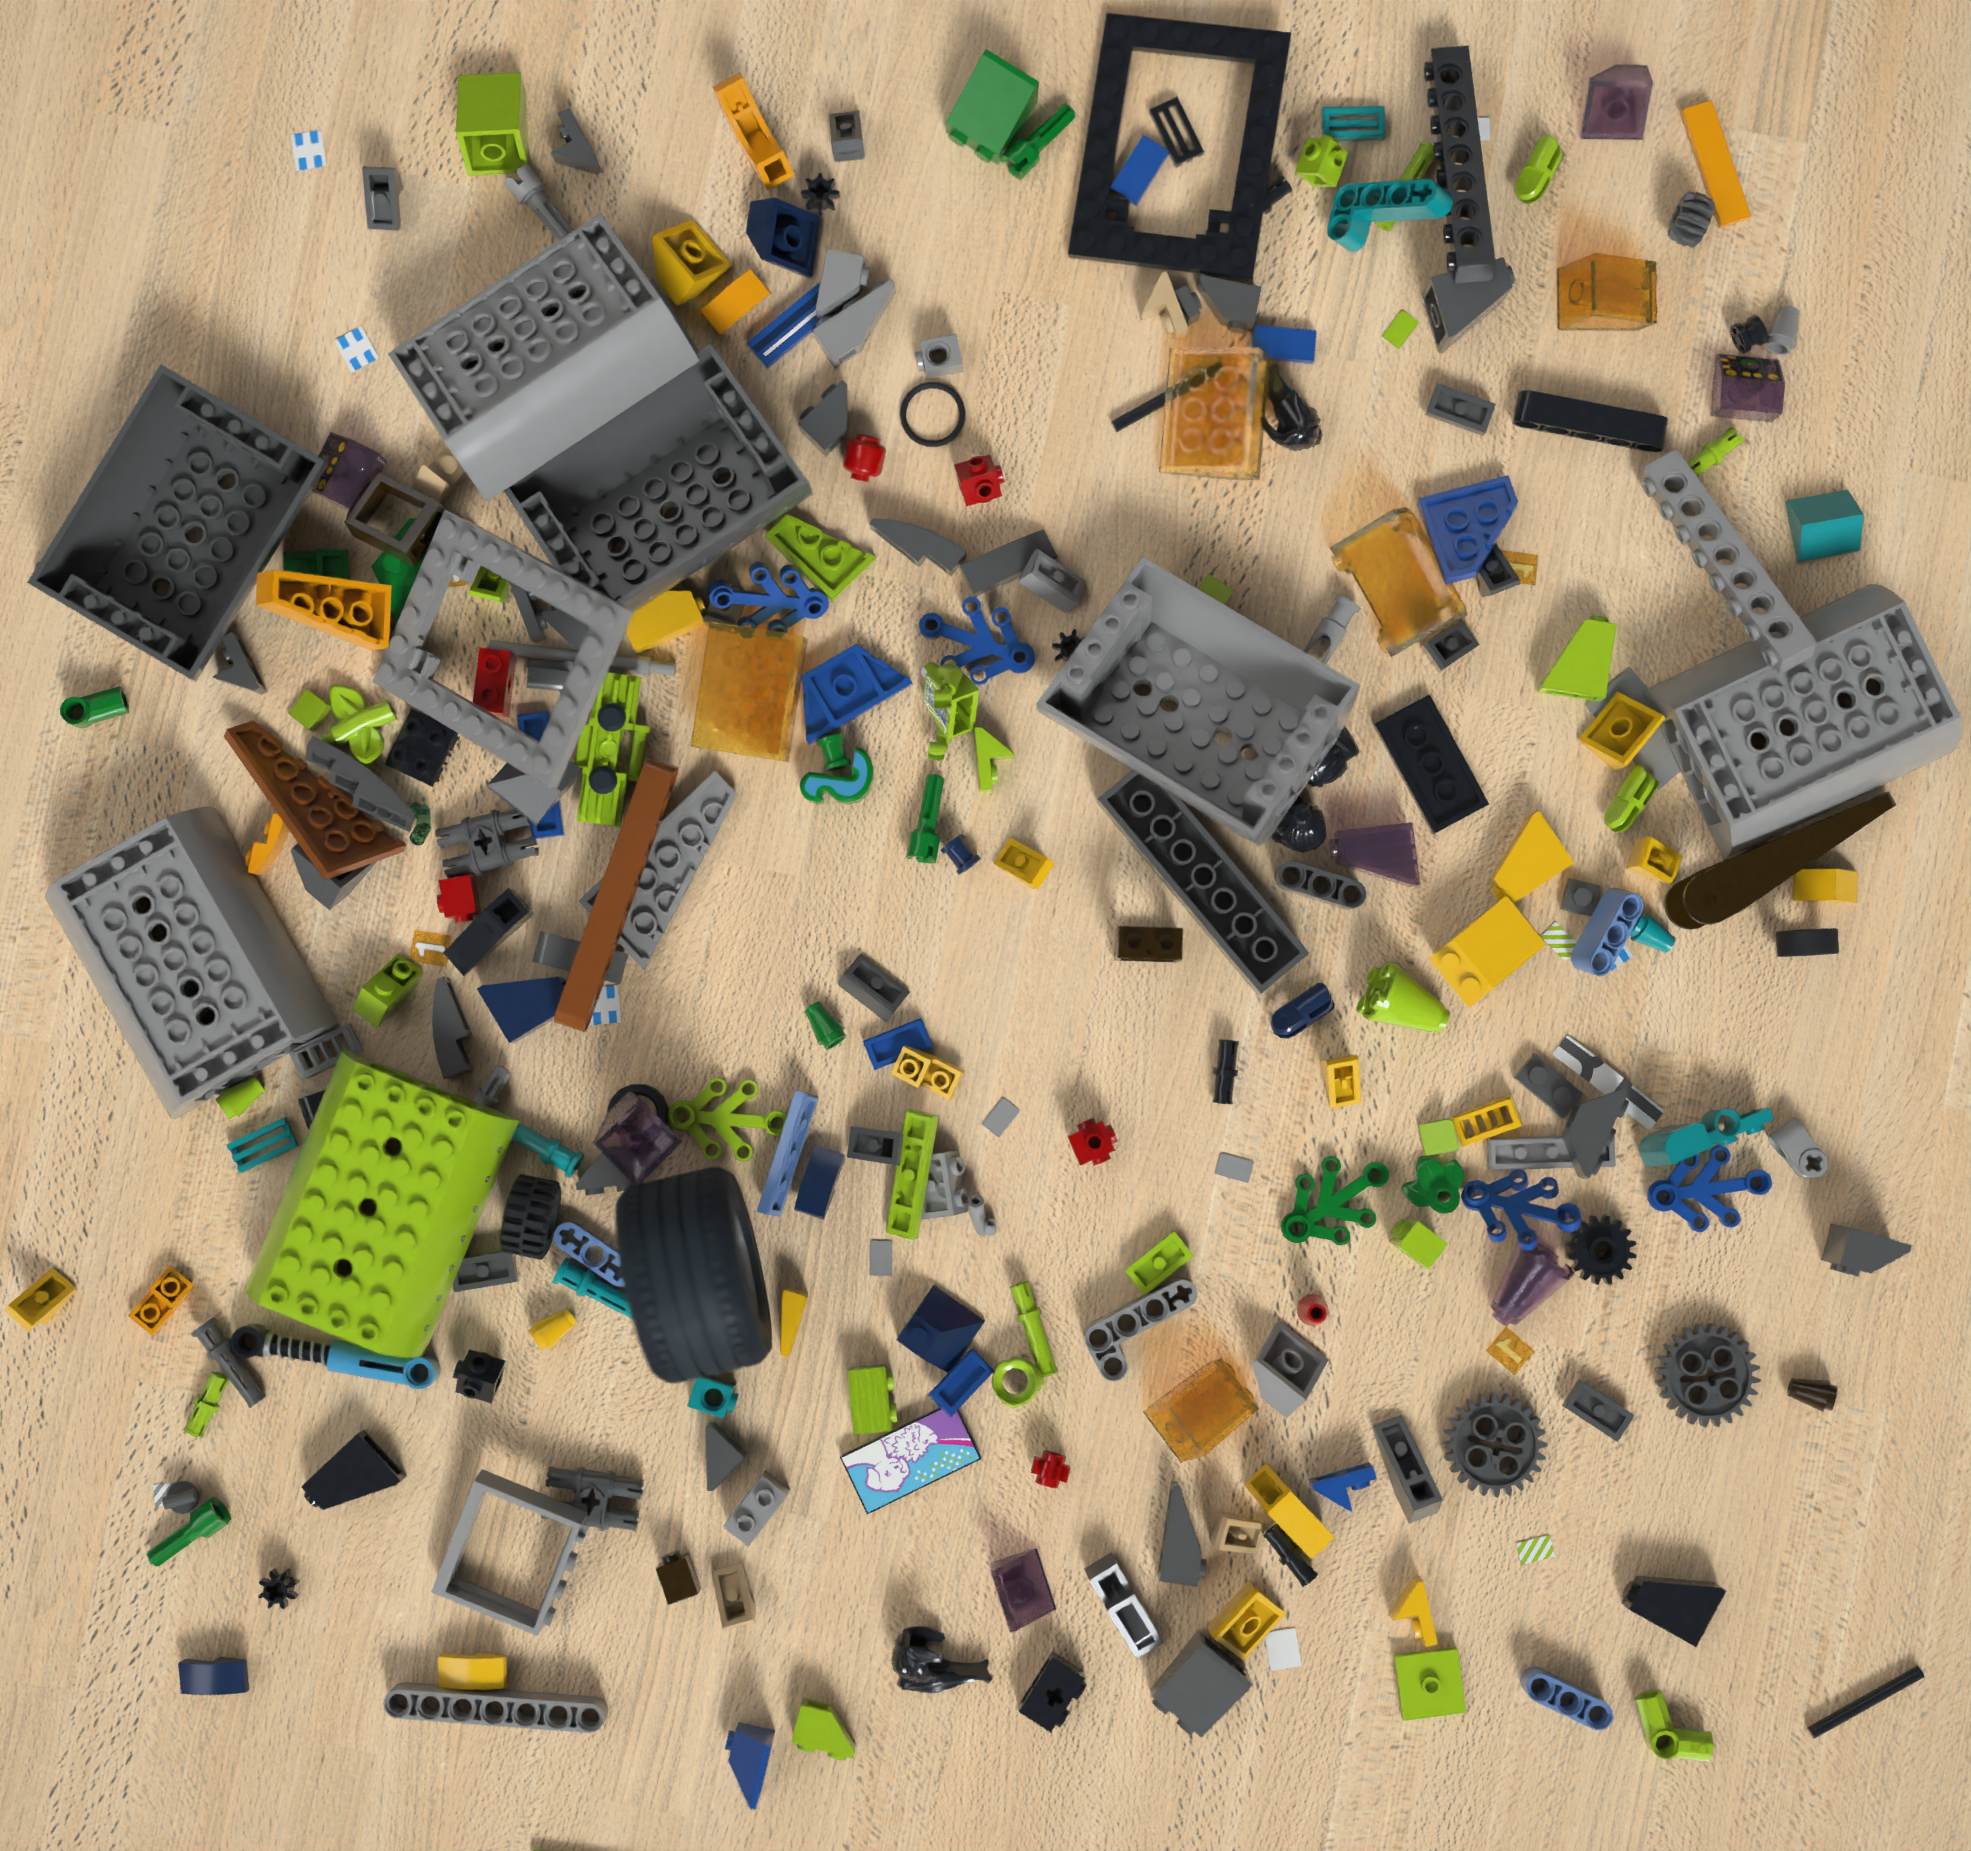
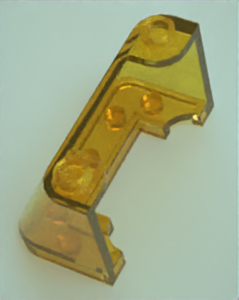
M1407 507L1389 511L1330 547L1334 554L1331 556L1333 564L1338 571L1342 572L1344 570L1347 574L1353 575L1382 626L1379 629L1380 636L1377 637V641L1381 649L1386 654L1389 653L1391 657L1398 655L1468 615L1467 609L1453 583L1444 584L1432 546L1416 517Z

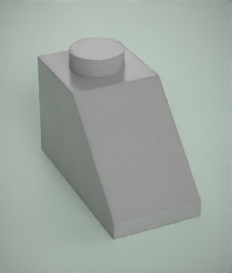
M827 249L815 309L818 319L831 315L845 303L859 296L861 285L867 286L870 267L865 266L864 256Z

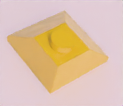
M693 219L656 233L651 238L657 283L677 306L697 298L733 266Z

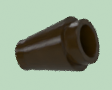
M1791 1378L1787 1396L1822 1412L1825 1409L1832 1411L1836 1401L1837 1386L1831 1385L1830 1381Z

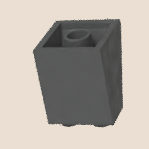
M1504 257L1495 259L1496 265L1493 281L1454 284L1453 271L1430 278L1421 296L1438 353L1445 352L1496 309L1508 295L1515 279L1513 270L1510 265L1506 266Z
M1197 1630L1150 1688V1692L1154 1698L1152 1703L1161 1712L1167 1715L1170 1711L1179 1719L1176 1723L1190 1735L1195 1732L1202 1738L1252 1687L1253 1683L1245 1668Z

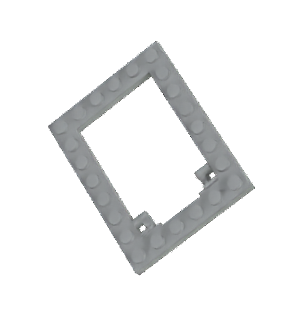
M444 509L390 638L389 648L385 650L373 682L545 786L557 789L634 611L462 516ZM480 566H483L590 626L540 742L433 679L441 659L431 652L422 649L453 575L461 577V580L473 584Z

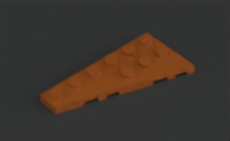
M255 721L226 729L224 738L324 880L404 851L406 844L399 838L396 840L391 838L383 831L384 826L377 820L372 822L359 812V809L352 806L353 801L330 784L323 776L318 778L307 769L308 764L302 759L297 758L295 760L282 749L283 744Z

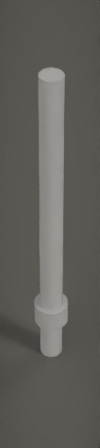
M490 640L489 642L490 649L508 650L516 656L554 661H575L579 652L576 650ZM615 655L610 665L611 668L635 670L637 674L650 675L651 673L675 675L676 663L652 660L650 656L639 655L638 658Z

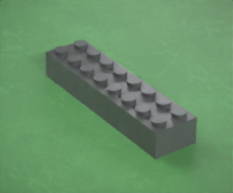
M1132 770L1097 799L1096 803L1257 995L1262 994L1309 954L1307 949L1179 797Z

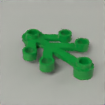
M1327 1156L1321 1162L1323 1177L1317 1206L1307 1213L1309 1192L1315 1186L1314 1178L1309 1174L1303 1173L1295 1179L1297 1194L1294 1209L1281 1222V1232L1290 1242L1301 1243L1311 1236L1331 1240L1337 1245L1347 1244L1350 1240V1232L1347 1228L1336 1226L1331 1229L1314 1224L1324 1216L1356 1222L1364 1228H1370L1376 1223V1214L1370 1209L1355 1210L1340 1206L1369 1186L1381 1187L1385 1185L1389 1179L1387 1167L1380 1162H1370L1363 1168L1362 1176L1333 1194L1336 1174L1341 1169V1163L1338 1158ZM1328 1160L1336 1162V1169L1332 1172L1327 1171L1325 1167ZM1373 1168H1377L1380 1171V1177L1377 1180H1372L1369 1177V1172ZM1303 1177H1307L1310 1180V1186L1307 1189H1302L1299 1185ZM1365 1212H1369L1372 1216V1220L1368 1224H1363L1361 1221V1215ZM1294 1221H1299L1302 1224V1229L1298 1233H1294L1291 1230V1224ZM1338 1230H1343L1346 1234L1345 1239L1341 1242L1335 1239V1233Z

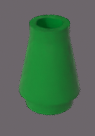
M820 1001L810 1005L804 1011L818 1045H823L826 1050L835 1047L847 1037L843 1031L845 1027L822 1006Z

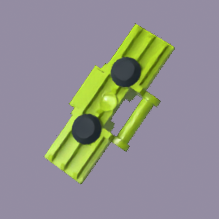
M609 672L606 674L593 704L589 724L585 723L578 739L575 765L583 768V777L576 821L621 827L627 781L637 782L642 770L646 734L650 733L651 728L635 724L642 677ZM631 730L634 731L629 772L624 774L619 772V747L621 739H624L625 731Z

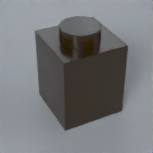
M675 1551L662 1556V1562L655 1569L667 1604L670 1605L698 1595L701 1586L689 1552L680 1555L679 1551Z

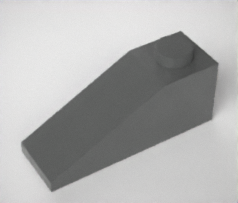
M1400 1415L1373 1425L1372 1429L1395 1496L1408 1523L1410 1524L1438 1513L1443 1498L1403 1416Z
M1171 1481L1157 1576L1159 1581L1198 1587L1199 1578L1204 1579L1206 1559H1202V1553L1180 1486L1177 1481Z

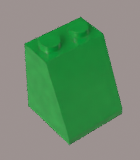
M985 49L946 121V133L949 134V139L959 146H969L975 150V155L984 162L990 163V161H993L999 165L1001 155L1012 145L1038 104L1039 82Z

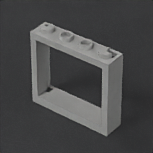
M482 1469L473 1481L431 1592L538 1636L544 1624L550 1627L557 1609L553 1608L552 1605L555 1598L561 1599L566 1588L567 1581L563 1580L565 1571L571 1572L577 1560L578 1553L573 1551L576 1543H583L589 1526L584 1524L588 1512ZM487 1493L571 1527L539 1611L455 1576Z

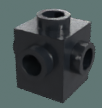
M469 1349L464 1361L458 1360L453 1373V1378L457 1379L455 1392L470 1399H478L492 1404L503 1379L505 1360L484 1352Z

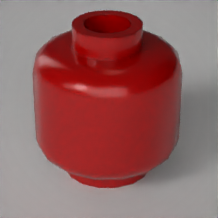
M856 434V438L847 441L842 464L845 470L852 472L850 478L869 482L870 476L877 477L881 475L886 456V448L880 444L881 439Z

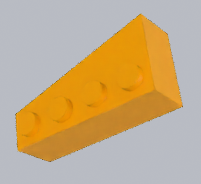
M274 569L257 573V606L371 651L389 648L392 585Z

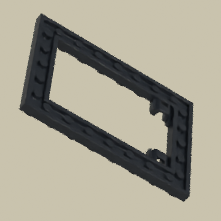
M1113 13L1106 14L1068 249L1069 258L1253 280L1291 44V32ZM1133 51L1255 64L1232 210L1210 209L1206 235L1196 234V238L1137 232L1134 226H1127L1130 200L1110 197V187L1113 180ZM1108 210L1116 211L1115 219H1107ZM1221 224H1229L1228 233L1220 232Z

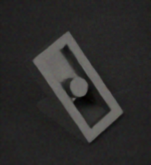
M570 108L558 113L563 123L558 126V129L566 144L551 152L554 161L558 164L597 175L601 173L600 165Z
M860 111L829 114L834 160L842 162L863 159L865 154Z
M363 166L367 229L399 231L401 227L399 195L403 189V184L396 169L391 167Z
M1495 543L1476 575L1479 579L1482 597L1494 595L1520 584L1519 577Z
M1461 619L1422 645L1421 649L1437 672L1440 673L1480 644Z
M234 632L224 635L222 641L225 646L221 650L230 665L234 663V666L214 675L213 678L261 695L266 693L267 690L241 637Z
M851 1126L847 1158L900 1166L904 1134Z

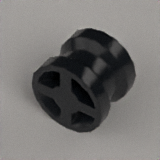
M1757 315L1748 317L1743 324L1735 323L1730 326L1732 341L1737 350L1742 354L1749 352L1754 345L1761 346L1768 342L1766 327Z

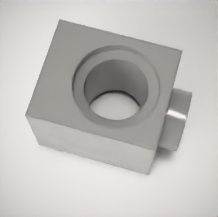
M956 334L919 341L920 351L915 352L918 371L925 370L926 379L963 372ZM940 351L947 358L944 362L937 364L930 360L931 354Z

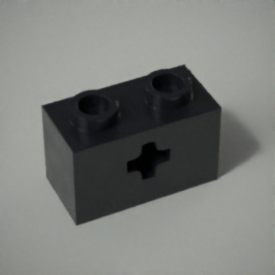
M1052 1651L1019 1702L1018 1712L1050 1733L1055 1726L1060 1728L1070 1712L1066 1708L1073 1698L1078 1700L1086 1688L1087 1683L1083 1682L1085 1680L1084 1671ZM1058 1687L1060 1697L1055 1695L1050 1699L1048 1690L1054 1691Z

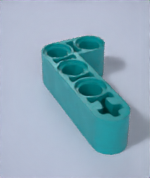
M1431 179L1346 184L1336 192L1327 234L1330 239L1347 251L1356 252L1365 245L1371 222L1442 218L1451 210L1453 198L1449 192Z

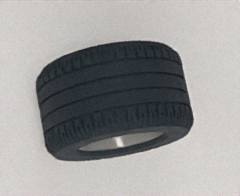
M713 1166L664 1179L635 1184L626 1188L617 1200L615 1209L617 1247L632 1321L643 1355L651 1372L657 1378L667 1383H680L705 1377L706 1375L710 1376L725 1371L754 1366L763 1362L772 1349L769 1303L751 1220L741 1189L733 1173L721 1167Z

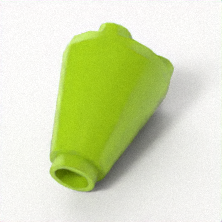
M1388 961L1380 969L1373 967L1366 978V983L1369 984L1368 988L1356 1006V1011L1362 1014L1365 1019L1427 1032L1435 1031L1439 1033L1444 1029L1450 1016L1449 1010L1445 1009L1441 1001L1399 964Z

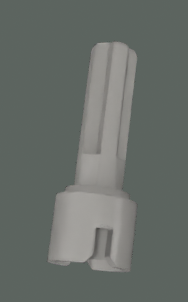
M528 164L517 169V175L522 179V182L511 177L506 179L504 185L521 205L529 204L558 241L574 231L544 195V184Z

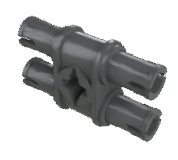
M494 809L485 815L473 818L465 817L460 824L436 829V837L440 836L442 838L437 840L441 849L465 841L469 847L468 854L443 860V867L451 868L444 870L446 877L449 879L471 872L481 875L484 874V871L502 866L508 868L513 864V861L538 856L539 847H530L538 845L534 836L510 843L507 842L505 836L507 830L525 825L528 826L532 822L525 817H521L523 815L515 809L505 812ZM487 837H491L492 842L487 847H483V842L487 840Z
M549 1466L546 1476L548 1477L546 1479V1487L551 1486L574 1490L576 1495L572 1502H561L588 1512L584 1524L589 1527L600 1528V1531L608 1530V1527L637 1531L639 1522L637 1519H639L640 1512L612 1508L610 1498L614 1495L641 1500L644 1479L617 1477L613 1471L605 1473L585 1470V1467L574 1471ZM594 1488L595 1498L600 1501H597L591 1510L590 1499L585 1497H588Z

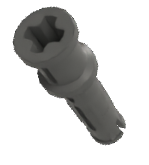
M213 1317L190 1334L192 1337L199 1339L208 1352L207 1358L217 1361L231 1383L246 1401L248 1407L251 1408L265 1398L266 1394L262 1392L249 1371L233 1352L231 1339H226L216 1325L217 1319ZM207 1332L210 1333L212 1338L215 1340L216 1344L213 1342V1340L210 1338ZM223 1353L226 1355V1357L228 1358L229 1362L225 1359V1357L223 1356ZM232 1366H234V1368L236 1369V1371L239 1373V1375L241 1376V1378L244 1380V1382L247 1384V1386H248L249 1388H246V1386L243 1384V1382H242L241 1379L238 1377V1375L236 1374V1372L233 1370Z

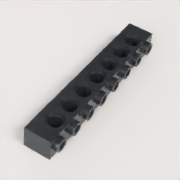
M1469 45L1433 48L1430 52L1429 62H1424L1425 81H1430L1431 88L1427 89L1428 108L1434 109V115L1430 117L1431 135L1437 134V142H1434L1433 146L1434 161H1440L1441 168L1437 170V184L1449 192L1453 198L1452 208L1445 215L1447 224L1443 225L1444 244H1450L1451 251L1447 252L1446 255L1447 271H1453L1454 284L1493 281L1496 261ZM1461 217L1469 218V220H1463ZM1463 245H1471V246H1473V247H1472V248H1467V247H1465V246H1463Z

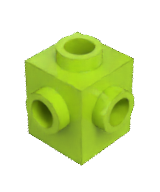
M1322 135L1321 138H1307L1295 173L1313 187H1336L1348 152L1332 136Z

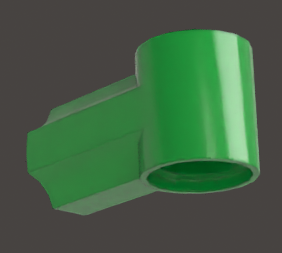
M121 686L83 697H69L64 700L60 707L62 719L78 728H87L93 723L129 713L127 697ZM83 705L85 711L83 717L79 720H74L72 717L74 708Z

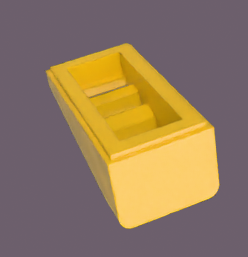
M1512 1094L1451 1117L1462 1147L1521 1127L1523 1124ZM1502 1106H1506L1511 1119L1508 1122H1505L1500 1110ZM1488 1111H1494L1499 1125L1493 1127ZM1481 1114L1487 1129L1482 1132L1475 1117ZM1468 1118L1474 1131L1472 1136L1468 1135L1463 1120Z
M784 1287L781 1293L780 1352L781 1356L786 1358L792 1353L808 1300L807 1293Z

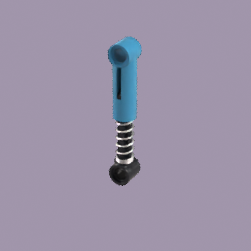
M260 1324L243 1326L237 1329L231 1337L233 1352L242 1358H251L253 1356L263 1358L266 1355L267 1357L278 1355L280 1359L289 1357L291 1361L300 1359L302 1363L306 1361H311L313 1365L322 1363L324 1367L327 1366V1371L409 1385L414 1389H423L430 1386L439 1378L441 1373L438 1360L429 1354H424V1356L417 1358H405L380 1354L357 1344L334 1340L331 1345H326L325 1341L320 1344L315 1343L314 1339L309 1342L304 1341L303 1337L298 1340L293 1339L292 1335L290 1338L282 1337L281 1333L277 1336V1334L271 1333L269 1329ZM247 1333L253 1334L257 1340L254 1349L247 1347L244 1342V1337ZM376 1363H382V1364H388V1365H393V1366L404 1367V1369H399V1368H393V1367H388V1366L377 1365ZM417 1364H423L428 1368L429 1376L426 1380L417 1377L415 1373Z

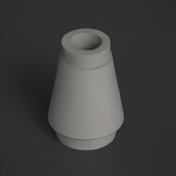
M1792 306L1781 307L1768 332L1766 349L1776 355H1788L1791 349L1796 347L1799 310Z

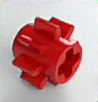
M1046 1450L1043 1451L1042 1458L1034 1456L1031 1473L1037 1475L1035 1482L1050 1488H1058L1060 1481L1067 1483L1071 1468L1070 1465L1065 1464L1066 1456Z

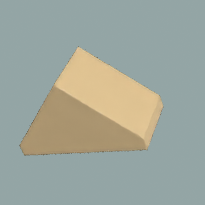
M1218 1510L1210 1541L1213 1547L1218 1550L1258 1555L1266 1524Z

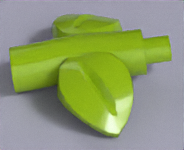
M332 685L329 692L330 706L333 714L340 722L330 727V733L321 736L322 741L331 746L338 743L340 747L349 742L350 752L359 762L371 763L384 749V738L376 727L397 720V715L388 700L367 707L364 695L358 690L344 685Z

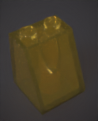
M1593 253L1557 268V330L1638 331L1657 324L1656 262Z
M1218 1358L1206 1363L1150 1405L1143 1413L1180 1463L1207 1455L1259 1408L1254 1402L1252 1393L1243 1387L1235 1377V1371L1232 1366L1223 1361L1222 1358Z

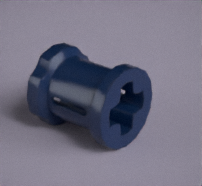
M963 834L957 836L940 850L943 854H947L958 868L956 871L958 875H961L981 860L980 856L974 855L965 843V836Z

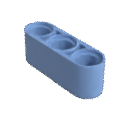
M1615 887L1606 890L1572 951L1571 962L1576 969L1596 976H1604L1611 970L1642 913L1643 900L1638 894Z
M1530 1667L1521 1675V1687L1535 1702L1594 1730H1604L1612 1723L1613 1711L1598 1695L1538 1667ZM1544 1678L1543 1688L1539 1691H1531L1533 1680ZM1573 1692V1700L1567 1705H1561L1560 1697L1562 1694ZM1602 1706V1712L1599 1717L1595 1719L1589 1718L1591 1708Z

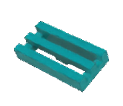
M1384 106L1322 107V135L1332 136L1338 141L1384 140ZM1378 116V120L1329 121V117ZM1378 128V130L1329 131V129Z
M285 1117L226 1146L233 1155L231 1157L238 1166V1172L243 1173L298 1147L299 1144ZM283 1127L284 1132L242 1152L239 1151L238 1147ZM288 1138L290 1143L245 1164L243 1158Z

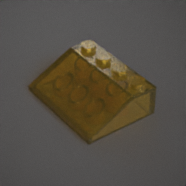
M1259 347L1170 348L1159 464L1160 473L1227 480H1260L1264 435L1260 418L1262 415L1265 417L1270 355Z
M709 622L690 747L789 763L808 639L803 635Z

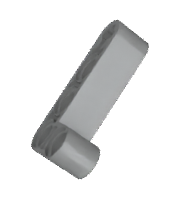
M1182 1277L1175 1278L1086 1326L1083 1334L1085 1344L1105 1379L1118 1381L1127 1373L1128 1365L1118 1344L1189 1308L1195 1303L1197 1290L1190 1280ZM1182 1285L1185 1289L1190 1288V1291L1186 1293L1188 1297L1186 1300H1182L1180 1297L1171 1300L1174 1307L1170 1309L1168 1302L1161 1295L1166 1291L1169 1298L1178 1293L1176 1287ZM1158 1299L1162 1302V1311L1158 1315L1150 1316L1146 1313V1304L1150 1300ZM1124 1314H1130L1135 1319L1134 1326L1127 1331L1121 1330L1117 1326L1119 1317ZM1095 1329H1102L1107 1334L1105 1342L1101 1345H1094L1089 1341V1335ZM1116 1357L1120 1359L1121 1368L1118 1372L1108 1373L1105 1371L1104 1363L1108 1358Z

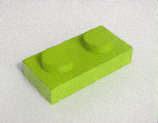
M1173 1230L1128 1266L1125 1272L1141 1292L1146 1295L1194 1255Z

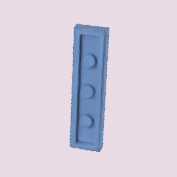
M795 1090L757 1212L765 1215L781 1216L819 1099L818 1096Z

